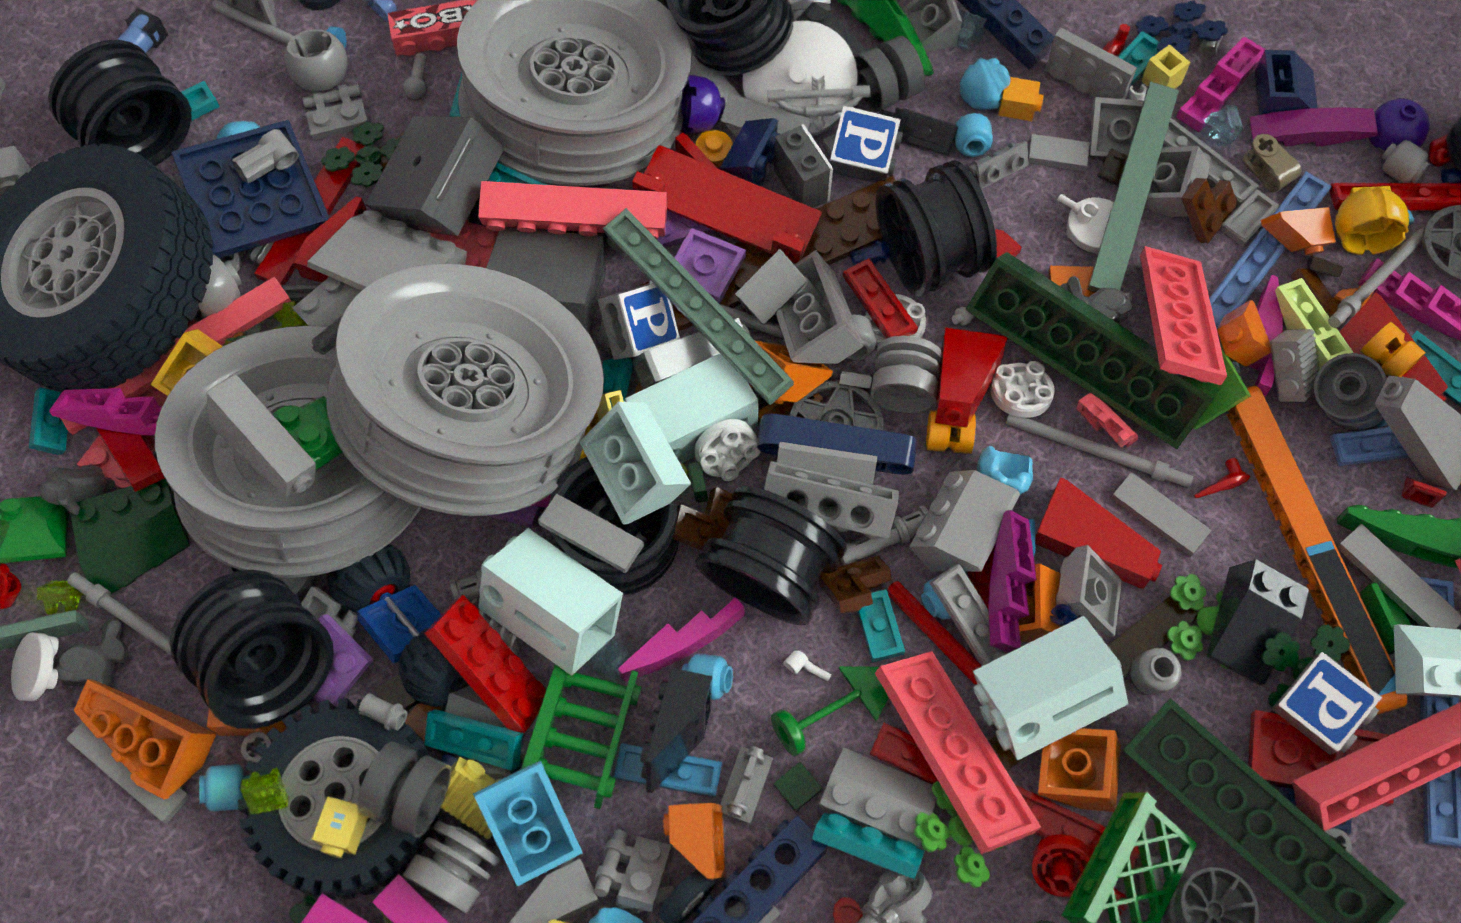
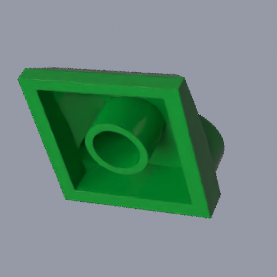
M321 396L301 407L294 405L283 406L273 413L278 422L316 463V470L343 453L331 431L327 417L326 397Z
M41 496L8 498L0 502V564L66 557L69 510L62 505L49 503L42 499Z

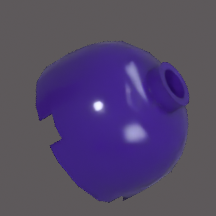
M689 75L681 99V111L684 116L681 133L702 134L716 125L719 116L723 115L725 99L720 97V92L715 83L705 77Z
M1397 98L1387 101L1374 111L1378 136L1370 137L1369 140L1375 148L1379 147L1384 151L1392 143L1398 146L1404 140L1411 141L1418 147H1422L1430 131L1429 115L1420 104L1410 99Z

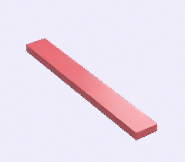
M274 276L234 300L225 309L211 314L190 326L185 332L198 329L220 345H224L227 338H233L238 332L247 331L292 304V301ZM177 337L172 348L166 354L159 356L160 359L151 367L144 368V372L133 379H126V382L116 387L108 386V388H120L125 398L137 397L152 388V381L180 339ZM61 418L65 427L72 435L87 427L86 425Z

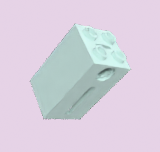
M720 353L625 398L626 402H646L680 464L695 457L697 440L707 428L717 422L727 419H738L746 422L752 429L758 426V398L748 382Z
M527 528L519 536L510 538L503 549L495 555H489L481 566L482 575L478 609L571 676L615 636L623 593L531 529Z
M1085 616L973 671L977 682L973 690L982 705L979 707L980 712L988 726L994 724L997 728L995 734L1002 748L1005 751L1010 749L1017 760L1128 705L1120 661Z

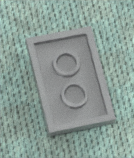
M1060 28L1054 36L1045 71L1050 73L1053 78L1073 85L1081 93H1088L1093 97L1126 99L1137 67Z

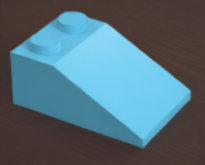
M541 761L473 793L517 886L583 853Z

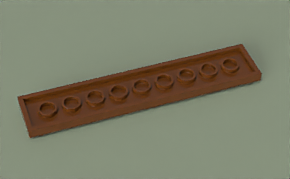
M889 176L885 181L880 180L816 208L821 211V218L802 259L816 250L825 262L831 265L882 242L876 216V192L880 186L888 183L892 184L896 181L894 176ZM741 241L733 244L745 249L746 257L720 304L730 308L740 305L735 293L773 256L772 254ZM648 281V282H646V283H644V284H641V285H639V286L649 284L650 281ZM671 302L678 332L693 326Z

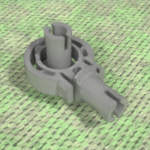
M892 870L885 871L879 877V882L872 889L869 901L861 908L863 917L857 923H926L927 920L922 911L931 900L932 889L923 873L918 870L915 879H912Z

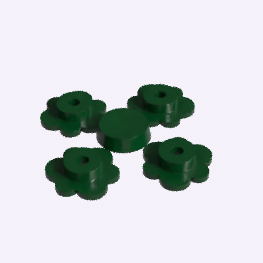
M368 121L363 126H357L352 130L354 142L357 144L362 143L363 146H366L360 149L356 156L347 147H341L340 149L331 148L326 151V156L321 159V162L328 172L346 169L349 163L356 158L360 168H355L352 171L351 182L355 186L363 185L364 187H370L377 183L382 174L383 168L379 164L382 160V155L387 156V159L390 160L402 136L397 139H389L387 145H384L381 149L376 146H370L383 138L384 126L382 123L373 124Z
M1322 624L1317 628L1316 636L1310 640V645L1315 648L1314 657L1323 652L1335 662L1341 659V653L1347 652L1350 647L1349 640L1343 637L1344 631L1341 627L1336 626L1332 628L1327 624ZM1278 632L1274 639L1268 638L1264 642L1266 650L1262 653V661L1266 665L1273 666L1279 672L1284 671L1286 666L1290 667L1294 680L1313 659L1312 657L1299 658L1296 652H1298L1300 645L1297 641L1291 640V636L1286 632ZM1280 683L1276 688L1277 692L1271 693L1268 697L1269 706L1273 708L1292 684L1288 686L1287 684Z

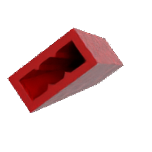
M1377 292L1340 330V334L1353 353L1362 354L1360 350L1390 322L1405 333L1404 340L1406 342H1415L1382 296ZM1387 348L1390 354L1394 352V350ZM1425 355L1402 376L1416 379L1443 401L1447 399L1442 394L1448 386Z
M945 327L941 346L942 360L938 377L935 423L968 427L993 380L997 368L1002 363L1007 342L1006 336Z
M1060 477L1035 535V544L1065 557L1069 556L1076 547L1088 545L1122 581L1144 589L1149 581L1155 582L1162 568V564L1158 563L1161 550L1068 480Z

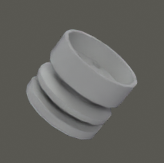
M893 336L881 341L877 348L876 372L873 375L870 398L874 399L878 406L889 411L910 414L930 411L935 407L939 384L937 378L940 374L942 360L940 348L931 341L913 336Z
M436 821L432 829L445 839L440 843L430 837H426L424 842L435 852V855L430 859L415 854L403 876L459 911L468 914L480 895L479 891L469 883L470 878L475 876L483 880H489L491 875L478 865L482 861L496 868L501 859L491 852L486 843L458 826L455 827Z

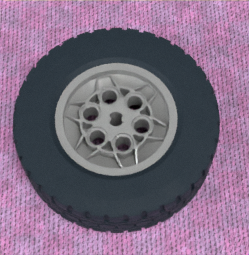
M92 144L85 145L82 148L76 147L66 150L64 154L60 152L48 158V161H42L31 168L29 173L26 172L18 178L13 186L10 185L0 196V362L41 386L59 392L74 389L108 388V386L116 387L125 383L126 379H133L144 372V368L151 367L160 359L159 356L166 354L172 348L177 337L180 339L188 328V322L192 321L199 309L198 304L199 302L202 303L207 290L205 286L209 284L212 271L210 266L213 265L212 235L210 234L211 230L208 221L195 200L150 161L131 150L116 145L99 144L98 146Z

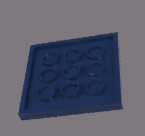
M289 120L171 152L186 192L199 205L208 221L213 241V248L211 250L213 255H216L218 258L315 230L329 219L327 210ZM279 129L299 153L298 159L286 169L278 170L274 168L249 184L244 182L233 166L232 159L257 146L259 140L267 132Z

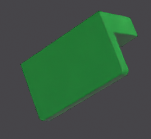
M1377 582L1367 585L1359 592V595L1388 655L1395 653L1394 625L1411 624L1404 610L1380 589Z

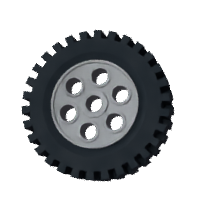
M339 698L338 707H335L329 700L320 701V711L315 712L309 705L301 708L300 712L303 719L299 721L291 714L284 718L282 721L287 726V729L281 733L273 727L267 733L274 740L271 745L266 747L259 743L254 751L262 757L259 763L248 761L245 770L253 775L252 780L241 779L239 790L247 794L248 797L247 799L238 800V810L247 815V818L240 819L239 822L241 830L250 834L249 837L244 839L248 848L257 852L254 855L255 859L259 864L268 868L266 871L289 886L315 897L316 895L324 894L334 900L335 896H340L343 899L355 898V893L358 892L364 896L375 893L373 887L378 884L383 888L387 887L392 882L390 878L392 875L398 873L403 876L407 869L405 864L411 858L413 859L415 854H423L418 849L426 837H433L429 832V828L418 838L397 830L392 826L391 817L384 823L372 818L365 826L355 855L344 852L342 858L324 854L320 852L322 846L312 840L327 796L332 797L337 789L345 788L346 794L342 800L357 804L364 778L375 757L387 743L395 741L416 750L418 761L424 756H430L429 750L422 740L405 722L399 730L392 729L389 731L385 729L384 724L359 714V706L362 702L360 699L357 700L355 706L348 698ZM353 753L354 760L352 764L346 768H340L341 759L346 754ZM319 766L320 773L318 777L312 781H306L308 771L313 767ZM306 801H311L310 811L305 816L298 817L297 811L299 806ZM437 814L436 817L434 818V820H433V822L431 823V825H434V824L436 823V821H438V819H439V815H438V814Z

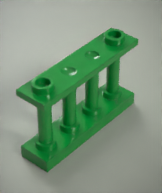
M555 664L521 770L541 761L549 779L597 791L594 808L601 810L604 797L611 799L616 777H612L610 774L630 705L637 706L642 686L636 685L638 672L631 671L628 685L625 686L576 672L571 676ZM572 686L623 699L619 716L566 702L567 698L562 697L564 688L571 689ZM564 715L613 728L615 731L611 745L608 746L559 733L557 728L552 727L555 717L562 718ZM553 746L605 759L606 762L602 776L598 777L547 763L548 759L543 758L545 749H552Z

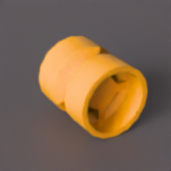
M1392 322L1381 329L1360 350V353L1380 363L1387 377L1389 375L1402 377L1426 354L1415 342H1406L1404 340L1405 333ZM1387 348L1394 350V352L1390 354Z
M930 410L927 422L926 450L945 452L947 448H951L953 453L972 454L976 429L975 414L966 428L935 423L936 410ZM951 427L957 428L956 437H950Z

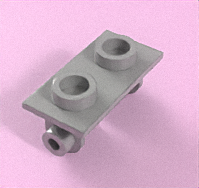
M1024 141L1016 144L1011 142L1008 146L994 152V157L992 158L988 155L978 161H972L968 170L974 177L978 176V184L982 189L1029 166L1027 142Z
M741 746L720 805H723L724 815L751 824L773 761V757L763 754L764 750L755 746H751L750 749Z

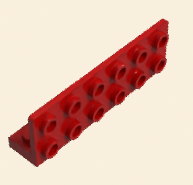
M661 145L657 146L644 174L637 171L632 181L633 190L667 192V211L772 255L780 249L794 264L802 259L822 214L817 209Z

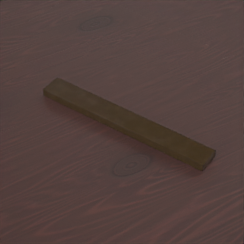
M1169 596L1111 642L1108 647L1120 661L1123 678L1130 673L1133 660L1138 655L1152 648H1162L1169 642L1167 637L1168 629L1174 626L1177 627V624L1181 621H1185L1190 625L1197 619L1198 611L1191 608L1182 610L1179 607V602ZM996 735L988 741L1007 772L1025 758L1017 760L1010 749L1005 751Z

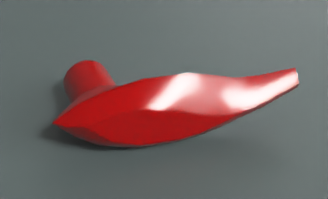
M1121 24L1116 36L1105 45L1103 50L1117 57L1125 46L1131 29L1130 26Z
M1231 458L1225 462L1229 474L1197 492L1194 498L1233 489L1247 482L1251 476L1242 471L1237 458Z

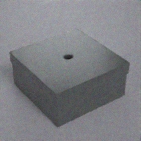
M413 116L365 205L374 211L380 212L390 220L404 222L407 227L428 233L458 236L480 195L481 181L489 179L505 147L484 131L481 125L472 117Z
M505 227V230L499 231L486 268L516 277L544 291L568 309L590 335L598 307L597 299L600 298L606 275L603 236H583L567 232L566 234L558 235L549 233L547 230H536L532 233L520 232L514 227Z

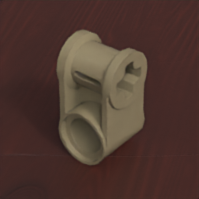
M1268 134L1257 135L1252 141V148L1247 150L1243 156L1245 166L1270 192H1278L1301 175L1299 162L1273 136Z

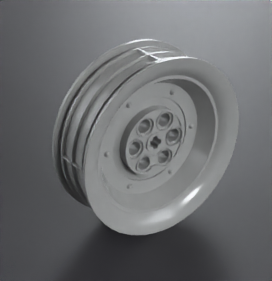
M478 0L464 16L457 36L458 60L462 69L458 97L460 116L472 117L481 125L484 131L505 147L498 163L543 182L572 186L600 185L636 175L637 171L640 173L645 171L658 145L669 149L674 146L675 137L680 135L684 116L681 111V99L683 89L690 74L691 49L686 34L680 30L670 11L659 1Z
M461 264L421 265L396 271L374 281L364 288L346 308L337 331V364L328 384L326 408L331 431L344 455L356 469L381 489L413 505L433 511L464 516L496 515L516 511L543 500L558 487L556 483L563 473L579 461L583 449L579 442L585 437V429L592 421L602 397L604 384L603 368L594 342L578 319L561 303L537 287L516 277L483 267Z
M297 326L259 332L229 343L209 354L192 367L174 386L161 408L156 425L155 450L164 478L174 491L176 509L181 522L190 537L200 548L213 558L241 571H267L283 578L307 577L348 567L357 561L360 562L364 557L371 556L387 546L405 530L421 508L397 498L378 487L356 469L344 453H341L317 469L314 482L308 489L301 493L294 492L286 498L209 425L206 392L235 374L272 415L283 406L294 405L301 407L321 396L327 398L330 377L337 364L336 346L324 355L312 349V339L327 327Z

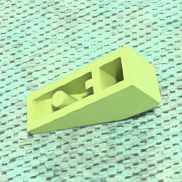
M1302 278L1278 286L1275 289L1286 330L1312 329L1315 331L1313 336L1316 338L1314 342L1317 344L1315 348L1318 350L1315 354L1318 355L1316 360L1319 361L1317 366L1320 369L1326 362L1338 355L1353 353L1338 329L1330 326L1328 322L1329 316Z

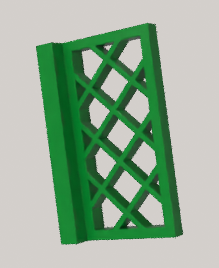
M1147 792L1123 793L1062 913V916L1070 923H1096L1102 910L1106 908L1108 909L1110 923H1120L1117 906L1128 903L1131 923H1160L1197 843L1154 806L1156 800ZM1148 817L1154 820L1157 836L1146 837L1144 826ZM1175 838L1182 844L1177 857L1171 859L1168 844V839ZM1158 841L1161 862L1152 864L1148 843ZM1138 846L1142 866L1131 868L1129 856L1133 848ZM1163 867L1165 882L1161 889L1156 890L1153 869ZM1143 872L1147 892L1136 895L1133 874ZM1123 877L1127 897L1116 899L1114 886L1118 878ZM1148 898L1150 914L1147 920L1141 921L1138 901Z

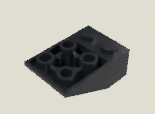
M671 668L669 679L662 680L658 700H661L659 711H653L650 721L651 741L644 742L640 762L643 763L641 778L646 779V790L648 793H652L704 739L712 707V676Z

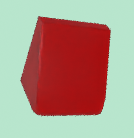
M1407 477L1401 496L1432 508L1446 496L1447 491Z

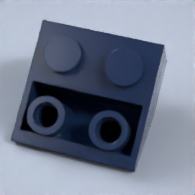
M1264 50L1254 71L1259 115L1318 108L1313 69L1295 51Z
M767 118L745 121L720 170L762 186L767 174L764 170L768 163H774L775 137L780 135L777 132L778 120Z

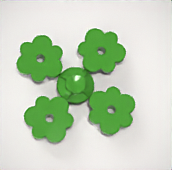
M1189 574L1186 577H1176L1175 586L1170 589L1171 598L1179 602V607L1182 610L1189 608L1195 611L1200 610L1197 614V624L1199 627L1189 626L1187 622L1181 621L1177 624V627H1171L1167 631V637L1172 642L1170 645L1171 651L1175 654L1180 653L1184 660L1194 659L1196 652L1203 650V644L1200 641L1202 632L1212 636L1223 591L1216 594V600L1219 602L1217 607H1203V597L1206 596V589L1200 586V579L1194 574Z
M939 781L932 785V792L937 797V805L941 809H946L953 817L949 820L947 827L936 814L928 816L926 813H919L915 817L917 827L914 829V834L918 839H921L923 848L928 852H933L936 849L944 850L947 846L945 840L951 834L958 844L964 846L953 859L954 864L958 867L956 875L962 883H970L973 888H978L982 883L989 880V870L985 866L984 857L981 854H975L974 850L968 847L974 840Z

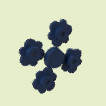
M1196 1L1176 4L1173 16L1179 18L1182 22L1174 23L1170 27L1169 23L1165 22L1164 17L1156 18L1153 15L1145 16L1142 21L1136 23L1138 34L1143 31L1151 37L1168 30L1170 37L1161 38L1160 43L1157 45L1158 52L1170 44L1180 54L1187 53L1188 46L1190 45L1189 39L1192 38L1193 33L1198 34V38L1205 41L1220 40L1222 35L1228 33L1226 23L1221 20L1214 22L1206 20L1203 24L1195 27L1188 23L1201 18L1202 13L1206 11V6L1204 4H1197Z

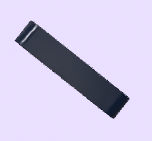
M765 414L761 418L757 448L763 453L778 456L779 443L784 442L877 456L875 471L898 475H908L914 472L917 439L911 435L780 414Z

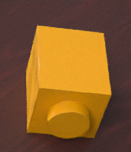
M1010 77V85L1002 92L1003 97L998 116L1032 121L1035 111L1040 112L1044 95L1039 94L1041 82Z

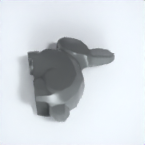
M1076 276L1070 277L1067 283L1061 285L1062 288L1118 324L1126 320L1128 312L1133 309L1131 304L1133 301L1132 292L1123 293L1116 288L1102 287L1091 296L1086 297L1083 295L1080 281Z
M94 465L82 466L81 469L54 467L49 470L47 481L42 483L39 492L41 498L45 501L62 505L71 513L78 515L80 507L76 502L111 492L115 488V481L105 477L102 469Z
M113 619L104 623L102 627V641L98 645L77 643L65 649L58 658H54L53 669L57 670L58 680L63 681V685L81 686L85 685L87 679H93L111 687L115 665L125 664L129 658L125 643L119 639L122 631L121 620Z

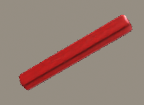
M899 581L892 583L887 588L889 597L967 678L977 685L973 671L982 666Z

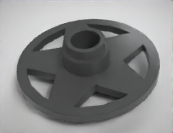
M1461 205L1444 208L1431 217L1424 228L1422 244L1430 263L1446 277L1461 283ZM1451 215V228H1433L1438 220ZM1433 246L1448 253L1447 265L1436 255Z
M839 381L822 383L800 401L795 402L790 416L797 417L798 414L806 419L884 431V420L881 410L876 401L870 398L871 395L860 387L839 384ZM835 389L827 404L808 399L818 392ZM853 394L865 401L873 413L854 410Z

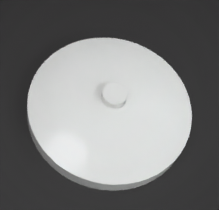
M794 21L790 38L782 51L759 69L743 74L745 98L783 110L775 102H768V90L785 89V92L813 90L812 76L817 80L825 76L824 90L858 86L857 66L852 51L845 40L829 27L811 21ZM852 96L822 97V104H842L851 100ZM816 98L786 99L785 102L804 107L805 105H816ZM842 112L835 113L833 116H822V121H825L826 124L821 131L817 130L814 122L817 121V116L806 117L812 119L809 129L811 136L819 135L835 126L840 121Z

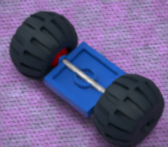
M389 543L378 552H375V554L364 557L360 562L357 561L348 567L329 572L328 586L331 597L343 604L340 610L346 614L348 610L357 613L360 624L393 664L399 661V677L405 691L411 697L429 706L447 705L449 693L470 686L424 634L441 614L416 585L410 587V567L399 549Z

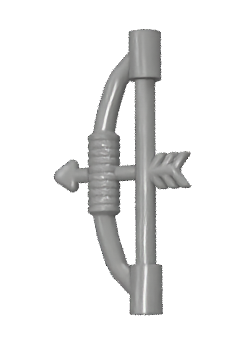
M812 76L813 90L785 92V89L768 90L767 98L768 102H775L787 112L804 115L805 117L817 116V121L814 122L817 130L821 131L826 124L825 121H822V116H833L835 113L842 112L843 106L852 108L863 97H870V85L824 90L825 76L818 80ZM852 96L851 100L842 104H822V97ZM816 98V105L800 107L788 104L785 101L786 99Z

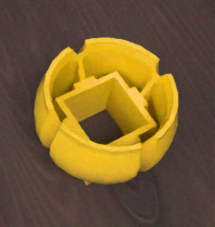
M1390 186L1352 188L1350 195L1342 202L1335 219V230L1338 239L1346 251L1352 254L1363 255L1365 250H1369L1374 255L1391 250L1405 240V233H1408L1410 218L1407 206L1397 194L1391 191Z

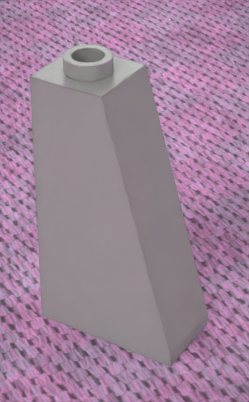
M739 318L734 319L750 335L746 325L741 324ZM700 332L644 351L631 362L644 390L719 354V352Z
M237 374L206 392L209 425L286 498L294 492L301 493L313 484L316 463Z
M1389 375L1374 405L1424 480L1432 486L1457 490L1461 483V414L1416 379Z

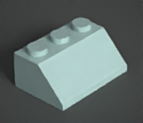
M617 402L579 442L623 524H629L670 504L691 484L646 402Z
M1394 625L1396 694L1461 698V630Z

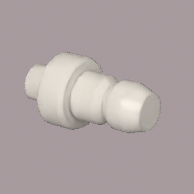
M960 307L955 310L952 322L965 326L975 316L966 311V307Z

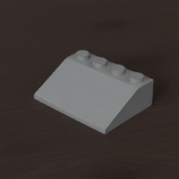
M367 210L363 214L350 218L308 260L307 267L362 291L374 281L402 269L430 264L466 265L467 251L456 247L453 242L436 239L426 231L407 227L402 221L383 217L378 211Z

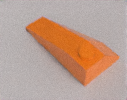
M87 679L74 708V712L94 736L102 738L113 751L111 756L117 762H122L130 771L131 775L129 777L134 783L161 799H168L203 767L217 735L191 720L93 679Z

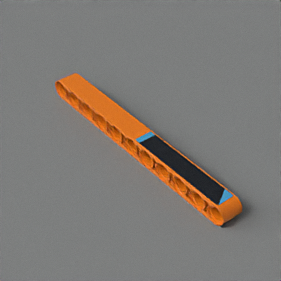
M1258 386L1246 387L1251 397L1228 410L1229 414L1226 415L1236 436L1241 437V447L1249 464L1253 463L1255 467L1252 470L1262 492L1266 491L1268 495L1265 498L1275 519L1281 523L1279 528L1289 549H1293L1295 553L1292 556L1303 579L1307 578L1309 584L1306 586L1317 609L1321 608L1323 612L1320 616L1324 624L1332 628L1336 626L1341 627L1344 631L1343 637H1346L1350 642L1348 651L1341 653L1342 663L1345 669L1350 670L1354 677L1382 697L1375 706L1379 710L1377 715L1405 707L1408 700L1407 695L1396 694L1394 665L1266 399Z

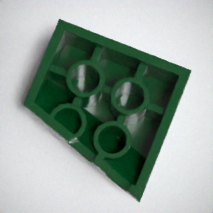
M165 478L137 492L129 486L76 502L80 507L78 515L70 512L81 569L88 581L94 585L100 584L110 591L111 594L123 586H129L140 575L153 567L157 568L190 546L188 533L176 509L174 491Z

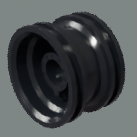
M667 0L669 11L680 30L686 34L690 49L699 64L708 71L719 75H739L759 69L782 51L793 30L794 15L788 0Z
M104 40L79 50L65 61L57 71L49 89V109L54 119L73 139L78 140L81 148L92 144L98 146L99 144L116 145L139 154L156 166L172 156L171 152L181 146L190 129L192 110L188 99L170 79L162 76L159 67L139 46L128 41Z
M952 160L943 163V165L930 168L926 173L925 182L914 185L908 179L902 178L894 181L892 184L888 183L878 188L875 205L881 239L898 277L911 294L917 297L923 296L929 291L941 289L945 283L946 275L954 272L965 278H971L978 273L989 271L997 258V240L993 219L979 184L968 168L961 162Z
M587 457L580 459L570 466L556 483L558 487L551 493L550 502L557 493L614 526L621 527L623 531L642 540L644 543L643 548L627 573L618 570L552 532L558 549L622 592L623 596L645 590L665 575L673 564L679 541L672 539L677 523L675 500L629 524H623L609 497L602 498L606 491ZM651 530L654 532L651 538H645L641 535V533Z
M737 487L732 494V501L724 509V515L730 524L721 539L709 538L703 546L704 553H700L695 560L696 567L710 582L738 600L783 622L795 625L808 624L812 618L811 611L817 608L820 601L813 588L821 573H833L837 570L840 563L839 559L844 557L847 551L845 540L826 521L783 496L757 487Z
M259 570L233 572L219 577L202 587L187 601L178 613L171 630L169 642L171 657L175 664L184 674L185 678L198 688L200 696L214 716L225 725L237 729H257L270 726L299 711L316 695L324 684L331 670L334 657L333 641L328 630L308 609L302 606L296 594L278 576Z

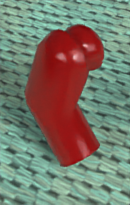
M1444 135L1430 142L1428 160L1432 165L1438 167L1448 163L1451 157H1447V135Z

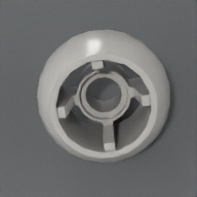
M311 29L300 32L290 39L285 48L284 64L289 77L296 85L308 91L319 92L332 89L343 80L347 72L348 58L343 44L336 36L325 30Z
M213 255V265L210 266L212 271L209 284L205 286L207 288L202 303L199 302V309L195 315L200 320L211 314L218 313L229 306L234 300L241 297L238 286L242 283L238 273L228 261L223 263L216 255Z

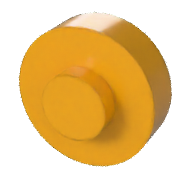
M710 130L701 134L696 140L695 145L719 168L733 143L726 133Z

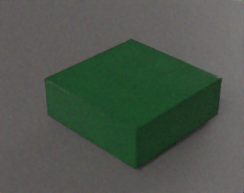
M698 461L689 463L688 470L695 500L698 503L707 502L708 495L701 465Z
M801 762L797 763L773 784L795 812L822 791V787Z

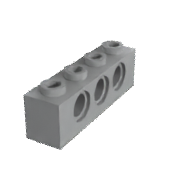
M772 461L770 462L764 490L783 496L813 512L837 531L845 532L852 530L861 532L864 536L871 539H880L881 537L889 539L898 506L899 491ZM798 491L804 495V498L794 499L789 493ZM823 499H832L837 504L827 507L821 501ZM863 506L869 512L858 514L853 511V508Z

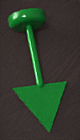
M839 666V670L854 691L799 722L786 710L780 709L772 713L771 722L774 731L786 751L794 757L801 754L806 748L802 729L857 698H860L877 722L889 698L875 675L879 667Z

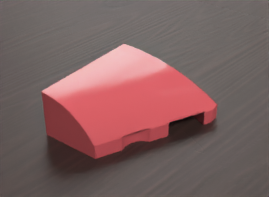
M1089 393L1078 401L1076 409L1096 431L1104 428L1121 448L1124 445L1129 447L1138 440V435L1100 398Z

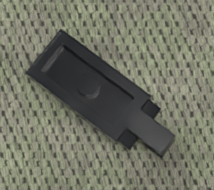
M897 107L895 113L886 110L879 111L880 115L900 119L898 131L903 132L901 140L944 154L950 153L958 128L957 125L906 108Z

